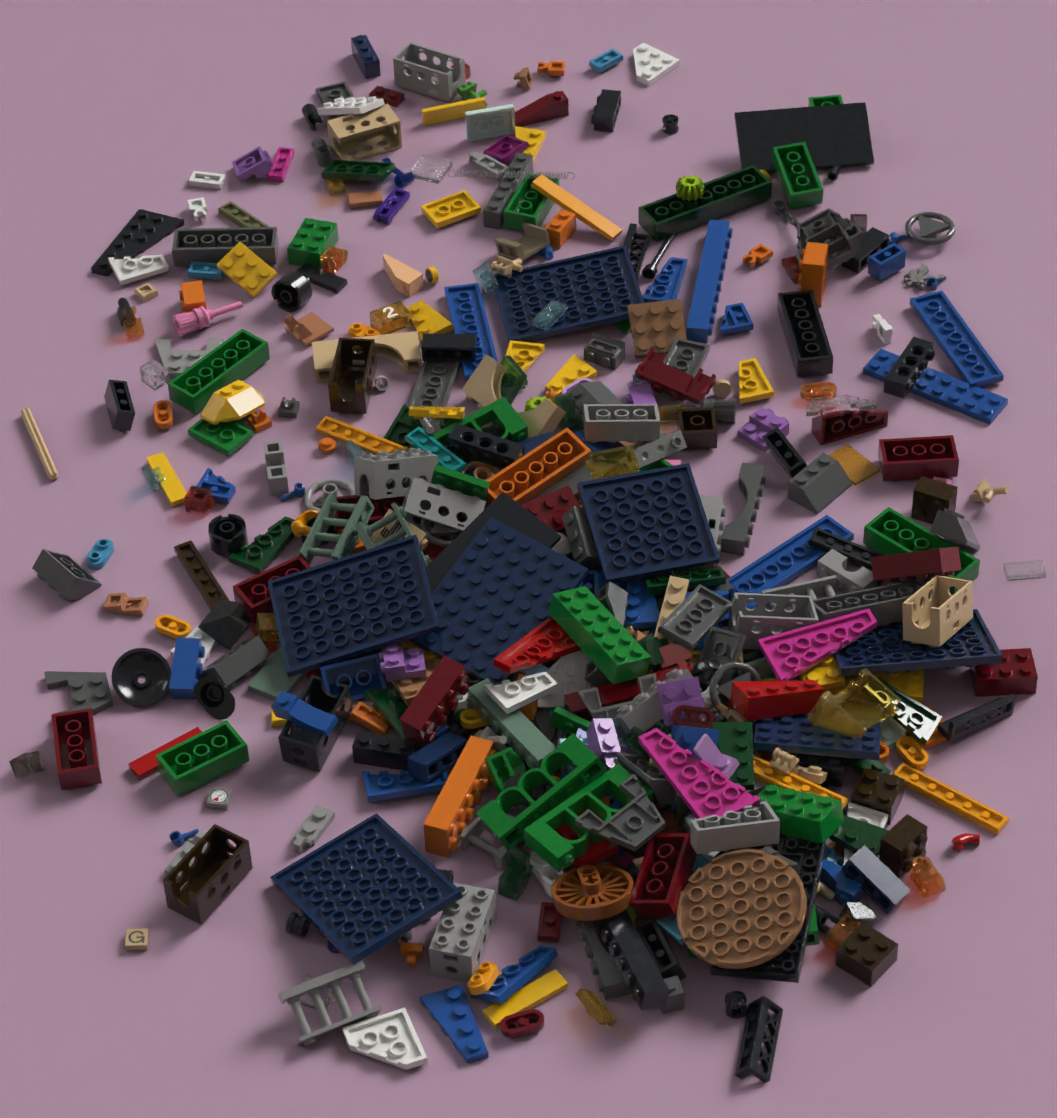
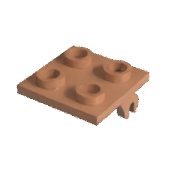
M313 312L298 320H295L291 314H289V319L286 316L283 319V322L287 325L285 330L305 346L334 331L332 326Z

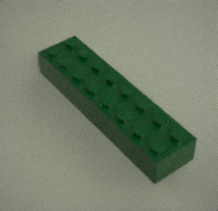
M755 165L704 183L702 197L697 198L696 201L682 200L676 193L638 207V224L655 241L662 240L670 234L683 232L707 223L709 220H715L771 199L772 182Z

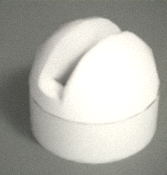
M378 376L375 379V387L384 391L389 388L390 381L385 376ZM380 379H381V381H382V383H383V385H384L383 387H381V385H380V383H379V380H380Z

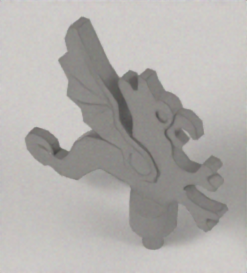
M921 263L919 270L911 269V271L905 274V277L908 276L909 278H904V281L907 282L906 285L908 287L915 283L918 288L924 289V281L929 277L939 280L944 278V274H939L937 277L927 274L929 272L928 266Z

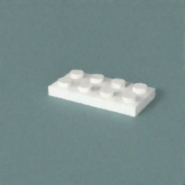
M376 96L367 99L365 97L356 99L350 97L345 100L344 97L334 99L335 102L324 103L323 107L318 108L317 111L318 115L362 114L385 104L383 98L376 99Z

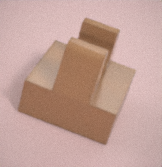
M528 67L522 68L520 72L514 75L513 79L520 80L517 81V87L530 90L533 78Z

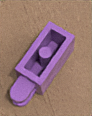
M640 380L638 383L630 382L628 394L626 395L627 404H657L650 384H644L643 380Z
M612 718L592 719L586 733L590 750L606 769L604 773H606L618 764L616 754L621 753Z

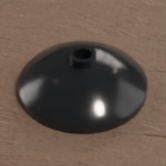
M132 649L121 655L115 662L111 676L112 685L116 694L124 702L138 707L150 706L159 702L168 693L171 668L167 660L160 653L152 649ZM144 678L145 682L141 684L138 682V679Z

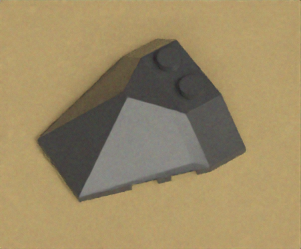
M828 208L798 224V253H796V258L800 262L802 249H806L807 242L828 244L827 270H831L856 255L864 233L857 223L850 222L848 218H842L840 214Z

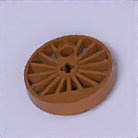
M584 865L559 876L551 887V894L555 909L561 915L575 920L592 921L612 917L628 908L634 886L631 875L621 868L610 865Z

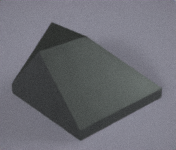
M220 600L200 623L198 628L230 650L252 622L241 602Z

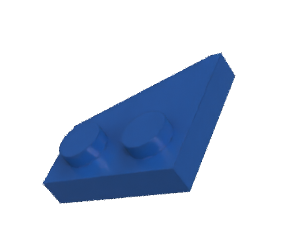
M743 302L726 306L722 327L720 328L721 336L753 330L754 324Z
M207 468L194 489V497L229 504L236 489L233 484L226 482L220 475L217 477L210 468Z

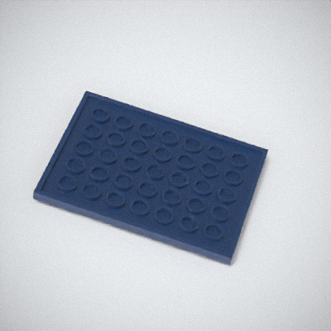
M626 245L523 268L522 272L512 270L510 278L501 274L491 275L508 343L510 340L520 342L535 341L537 339L629 319L627 306L644 303Z
M490 517L432 592L440 630L410 639L409 641L441 659L446 656L465 666L466 673L481 681L488 678L494 685L502 684V681L509 680L514 673L508 674L493 666L494 658L551 617L548 611L552 594L578 588L588 575L589 570Z
M417 535L268 581L285 670L288 677L440 630Z
M973 609V618L940 647L934 648L922 643L912 644L910 641L903 640V623L895 622L890 623L888 626H877V628L834 653L840 675L845 677H854L859 674L871 676L883 672L893 674L896 671L914 672L920 669L928 671L935 670L936 668L954 669L956 666L975 667L981 664L993 666L996 663H1003V655L977 609Z
M377 813L270 877L272 883L353 965L463 898L461 891Z

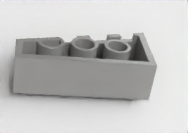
M767 801L759 802V806L754 808L751 805L744 806L743 811L734 812L733 810L725 811L721 817L714 814L691 820L690 844L696 854H708L715 851L727 852L731 849H749L755 846L766 847L771 844H778L780 820Z

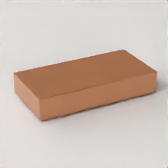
M381 190L348 194L351 209L380 206L383 203Z

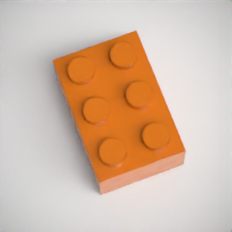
M807 242L806 249H802V256L799 262L801 273H799L798 284L801 287L798 288V291L813 290L817 306L821 307L826 288L828 244Z

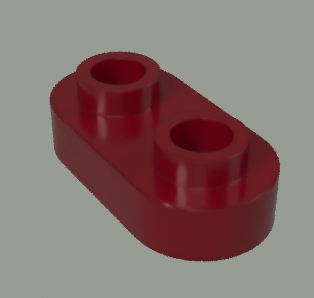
M678 705L673 709L671 715L673 722L679 726L708 728L714 721L713 712L705 707ZM681 711L685 713L683 719H680L678 716ZM700 714L705 715V720L703 722L699 720Z
M536 1009L511 1014L501 1020V1032L507 1038H516L535 1033L544 1027V1015Z

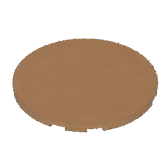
M743 849L721 854L712 858L711 862L704 867L698 868L687 880V885L683 892L680 893L676 910L679 932L693 954L717 967L741 969L757 966L773 959L793 942L804 923L807 899L799 875L784 859L777 855L773 856L765 853L762 850Z

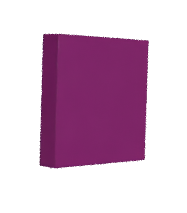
M506 134L483 153L503 164H507L514 159L517 152L522 153L529 145L526 141Z

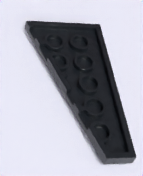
M139 209L91 267L92 273L106 277L113 273L109 264V257H114L116 260L130 256V259H134L137 253L145 252L160 242L161 237L166 234H172L173 229L176 227H182L184 219Z

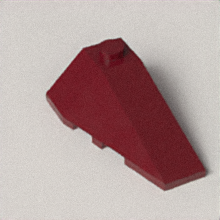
M556 91L514 112L515 126L523 127L568 116L569 104L567 96L563 91Z
M857 410L831 412L812 418L811 432L819 444L824 445L886 427L888 411Z

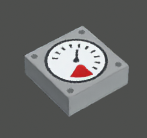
M211 787L207 808L228 810L232 796L231 789Z

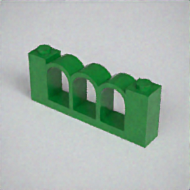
M502 397L431 436L443 446H446L447 437L457 423L482 431L480 427L494 421L504 434L500 438L519 442L528 438V426L507 399ZM458 454L465 463L474 460Z
M574 733L557 746L558 750L550 752L543 758L540 768H533L525 772L518 781V787L513 786L503 790L497 796L495 802L493 800L489 801L476 812L484 825L508 851L524 839V829L583 789L606 771L600 759ZM570 765L575 768L559 782L553 778L554 773L562 766ZM541 784L552 786L550 790L536 801L530 797L532 791ZM524 802L530 805L513 820L508 817L509 810L515 804Z
M617 764L524 829V843L558 872L565 867H569L575 861V857L584 855L588 851L590 841L598 842L604 840V838L577 827L575 819L579 817L578 814L585 809H589L606 822L621 809H612L601 802L600 799L609 793L624 806L630 803L632 799L620 790V784L632 774L620 764ZM638 780L639 785L644 788L646 796L652 803L653 791ZM566 824L581 838L567 840L555 830Z

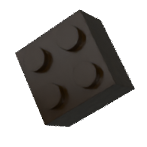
M714 407L677 409L678 430H681L687 445L682 450L717 448V425Z
M921 476L913 490L911 518L933 524L938 510L944 511L946 508L955 511L958 487Z
M865 767L852 794L851 803L889 814L886 824L890 825L904 796L905 779Z
M906 814L881 838L879 860L888 866L898 878L905 873H909L913 865L925 857L928 839L927 826Z
M862 922L836 949L835 965L872 987L897 961L898 943Z

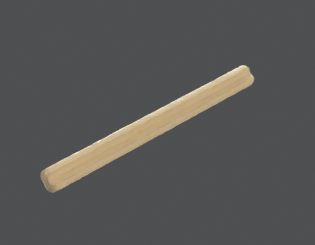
M21 409V416L50 480L57 479L58 472L30 409Z

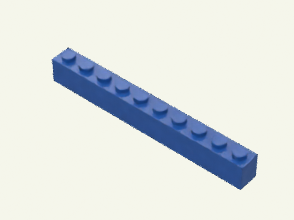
M709 220L686 327L687 340L707 343L708 337L712 336L713 326L711 325L715 323L717 303H719L720 296L719 292H721L724 279V271L722 270L726 269L728 249H730L733 228H730V221Z

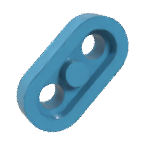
M100 539L94 544L86 557L88 568L99 570L106 565L114 552L111 540Z

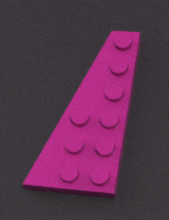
M865 609L758 639V646L778 681H790L877 628V620L870 609Z
M657 728L638 737L640 745L697 819L714 814L721 817L725 811L733 810L734 812L743 811L744 806L751 805L755 807L761 802V798L746 792V788L740 784L736 785L728 779L727 775L703 759L699 760L693 756V752L690 750H684L678 746L675 740Z

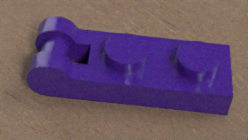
M395 188L375 211L373 219L391 224L393 217L410 198V192Z

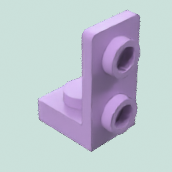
M704 734L694 747V752L700 760L703 759L727 775L728 779L731 778L740 764L737 759L722 754L709 735Z

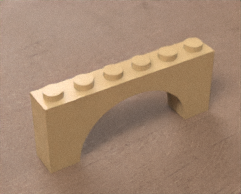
M418 331L355 337L358 339H375L376 357L388 358L397 362L403 368L405 374L421 371L422 357ZM339 339L312 342L316 383L329 382ZM360 346L353 347L355 352L363 350Z
M486 354L462 388V391L467 394L465 397L473 403L477 401L479 408H483L502 398L501 381L507 368ZM545 398L537 407L526 412L517 413L528 426V438L526 439L545 433H552L566 414V411Z

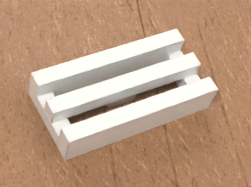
M193 171L189 179V186L221 190L226 180L225 174Z

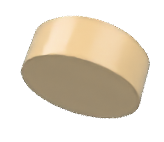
M725 379L717 380L712 387L714 395L719 398L726 397L731 393L730 383Z

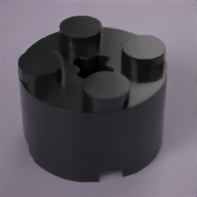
M289 271L272 286V297L278 301V306L282 310L294 312L311 299V280L300 273Z
M228 514L227 517L220 515L210 521L208 526L210 547L216 554L228 558L232 553L237 554L240 552V548L245 544L248 545L246 524L242 517Z

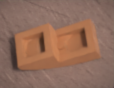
M126 592L110 593L103 608L106 611L122 615L144 616L149 601L147 597L128 598Z

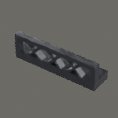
M630 223L624 245L627 247L630 260L636 259L638 261L632 264L636 279L638 280L650 241V235L638 234L637 224ZM636 239L645 240V241H644V242H641V243H638V242L636 241ZM639 249L642 252L635 254L633 251Z
M1011 694L1004 698L999 697L939 723L937 731L949 742H952L1013 714L1016 696Z
M765 996L749 1003L735 1071V1076L741 1080L752 1074L764 1083L770 1081L783 1009ZM769 1009L775 1013L773 1020L768 1012ZM765 1025H767L770 1030V1037H768L766 1033ZM762 1043H764V1045H765V1047H766V1049H767V1055H766V1056H765V1054H764V1052H763V1049H762V1047H761V1046H762ZM758 1061L761 1062L764 1072L757 1068Z

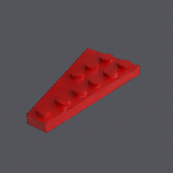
M551 616L494 658L493 666L511 674L580 651L581 648Z

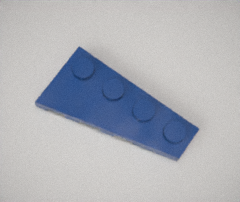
M670 257L661 269L660 275L654 278V283L648 286L645 294H642L644 303L677 299L688 265V259Z
M643 577L628 580V605L625 611L626 619L623 627L625 629L629 626H632L633 629L656 628L660 613L655 596L648 594Z
M362 771L368 803L441 792L448 779L447 771L427 783L410 776L408 771H400V774H388V771L370 774V771Z
M537 947L519 958V964L508 965L503 968L502 974L497 977L490 989L485 993L472 995L469 991L471 998L497 1004L506 1002L513 993L520 990L525 983L536 977L538 972L551 964L558 956L556 948Z
M462 985L420 996L421 1004L428 1009L434 1021L438 1022L443 1033L448 1035L453 1046L467 1064L489 1058L488 1050Z

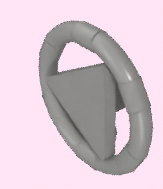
M323 479L315 482L307 489L304 494V503L308 510L320 512V508H322L329 493H333L335 497L343 496L337 489V486L349 490L351 495H355V488L350 482L342 479ZM323 488V493L311 503L312 494L317 489Z

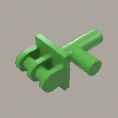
M471 81L467 82V85L463 84L462 87L456 89L457 93L462 97V101L487 95L485 89L476 93L477 83H472Z

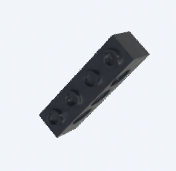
M917 337L912 338L885 377L884 393L904 399L907 393L912 391L914 383L919 381L922 371L926 370L928 362L934 358L933 342Z
M458 423L447 437V449L451 452L501 469L506 468L525 455V445Z

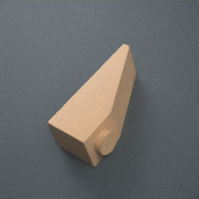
M383 254L384 270L397 291L411 297L424 287L422 273L387 254Z

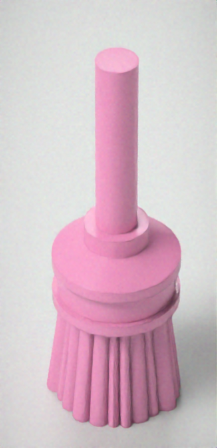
M239 301L212 311L200 306L197 309H192L191 312L173 315L176 332L180 337H183L197 329L209 327L210 320H213V317L243 308V304Z

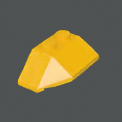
M234 381L213 393L200 418L213 425L219 424V422L241 419L265 406L263 395L243 381Z

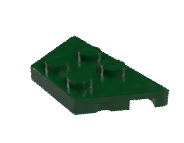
M403 405L385 434L384 439L410 449L411 445L405 440V436L417 427L422 428L423 426L419 419H413V416H409L408 406Z

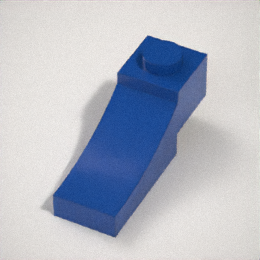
M281 691L271 705L276 717L292 721L295 727L329 736L338 722L335 715L321 711L302 701L297 695Z
M823 859L819 880L835 893L834 901L842 906L854 909L862 899L863 885L848 878V875L842 870L841 866Z

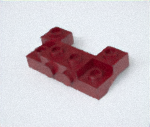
M651 347L635 370V377L650 383L654 391L667 394L673 400H680L682 402L688 400L696 405L701 404L706 394L708 395L713 387L716 375L712 374L711 377L703 374V369L700 368L693 379L692 375L665 364L667 353L664 352L663 355L655 352L654 347Z

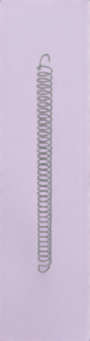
M450 170L455 172V170ZM457 170V175H458V177H460V176H459V173H458V170ZM460 170V175L462 176V171ZM465 170L463 172V176H465ZM467 170V173H466V177H467V175H468V170ZM470 170V174H469L468 178H469L470 175H471V170ZM473 170V174H474V170ZM476 170V175H477V177L479 178V176H478V174H477V170ZM449 171V172H450V171ZM479 171V175L481 177V172ZM482 171V176H483V177H484V171ZM487 171L485 172V177L487 176ZM489 171V173H488V177H489V175H490V171ZM492 171V174H493V171ZM495 171V174H496V171ZM498 171L499 178H501L500 173ZM501 171V176L503 177V172ZM506 171L504 172V177H506ZM509 171L507 173V177L509 176ZM511 171V174H510V177H509V178H511L512 171ZM514 171V174H515V171ZM517 171L518 178H520V177H519V174H518V171ZM527 171V173H526V177H528V179H529L530 176H531V171H530L529 177H528V171ZM533 171V174H534V171ZM448 172V175H449V172ZM520 172V176L522 179L523 177H525V172H523V177L522 172ZM536 172V175H537V178H538V174H537V172ZM539 172V176H540L541 173ZM542 172V175H544V172ZM547 172L545 173V177H547ZM549 172V174H548V178H549V176H550V172ZM552 172V175H553V172ZM555 172L556 179H558V177L560 178V173H559V172H558V177H557L556 172ZM563 172L561 173V177H562V178H563ZM566 172L564 174V178L566 177ZM568 172V174L573 172ZM573 173V174H574V173ZM455 174V177H457L456 174ZM491 174L490 178L492 177V174ZM496 174V178H498L497 174ZM574 174V178H575V174ZM449 175V176H450V175ZM473 175L471 177H473ZM474 175V177H476V175ZM493 175V178H495V175ZM514 175L512 176V178H514ZM515 175V178H517L516 175ZM532 175L531 179L533 178V175ZM551 175L550 179H552V175ZM568 175L566 179H568ZM450 176V177H453V176ZM534 176V179H536V176ZM553 176V179H555V176ZM462 177V178H463V177ZM465 177V178H466V177ZM481 177V178H482V177ZM484 177V178H485V177ZM487 177V178H488V177ZM503 177V178H504V177ZM506 177V178H507V177ZM525 178V179H526V178ZM560 178V179H561V178ZM563 178V180H564V178ZM572 178V179H574V178ZM571 179V180H572V179Z

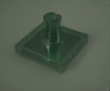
M505 355L500 363L507 368L501 381V397H505L512 404L520 388H526L528 380L526 379L527 375L513 358Z

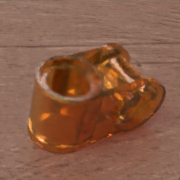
M330 246L321 256L322 270L336 274L342 265L346 263L348 251Z
M926 856L915 857L912 862L913 869L910 877L922 897L926 898L945 891L944 879L938 873L931 860Z
M852 913L845 914L827 932L823 944L836 952L838 946L860 925V918Z

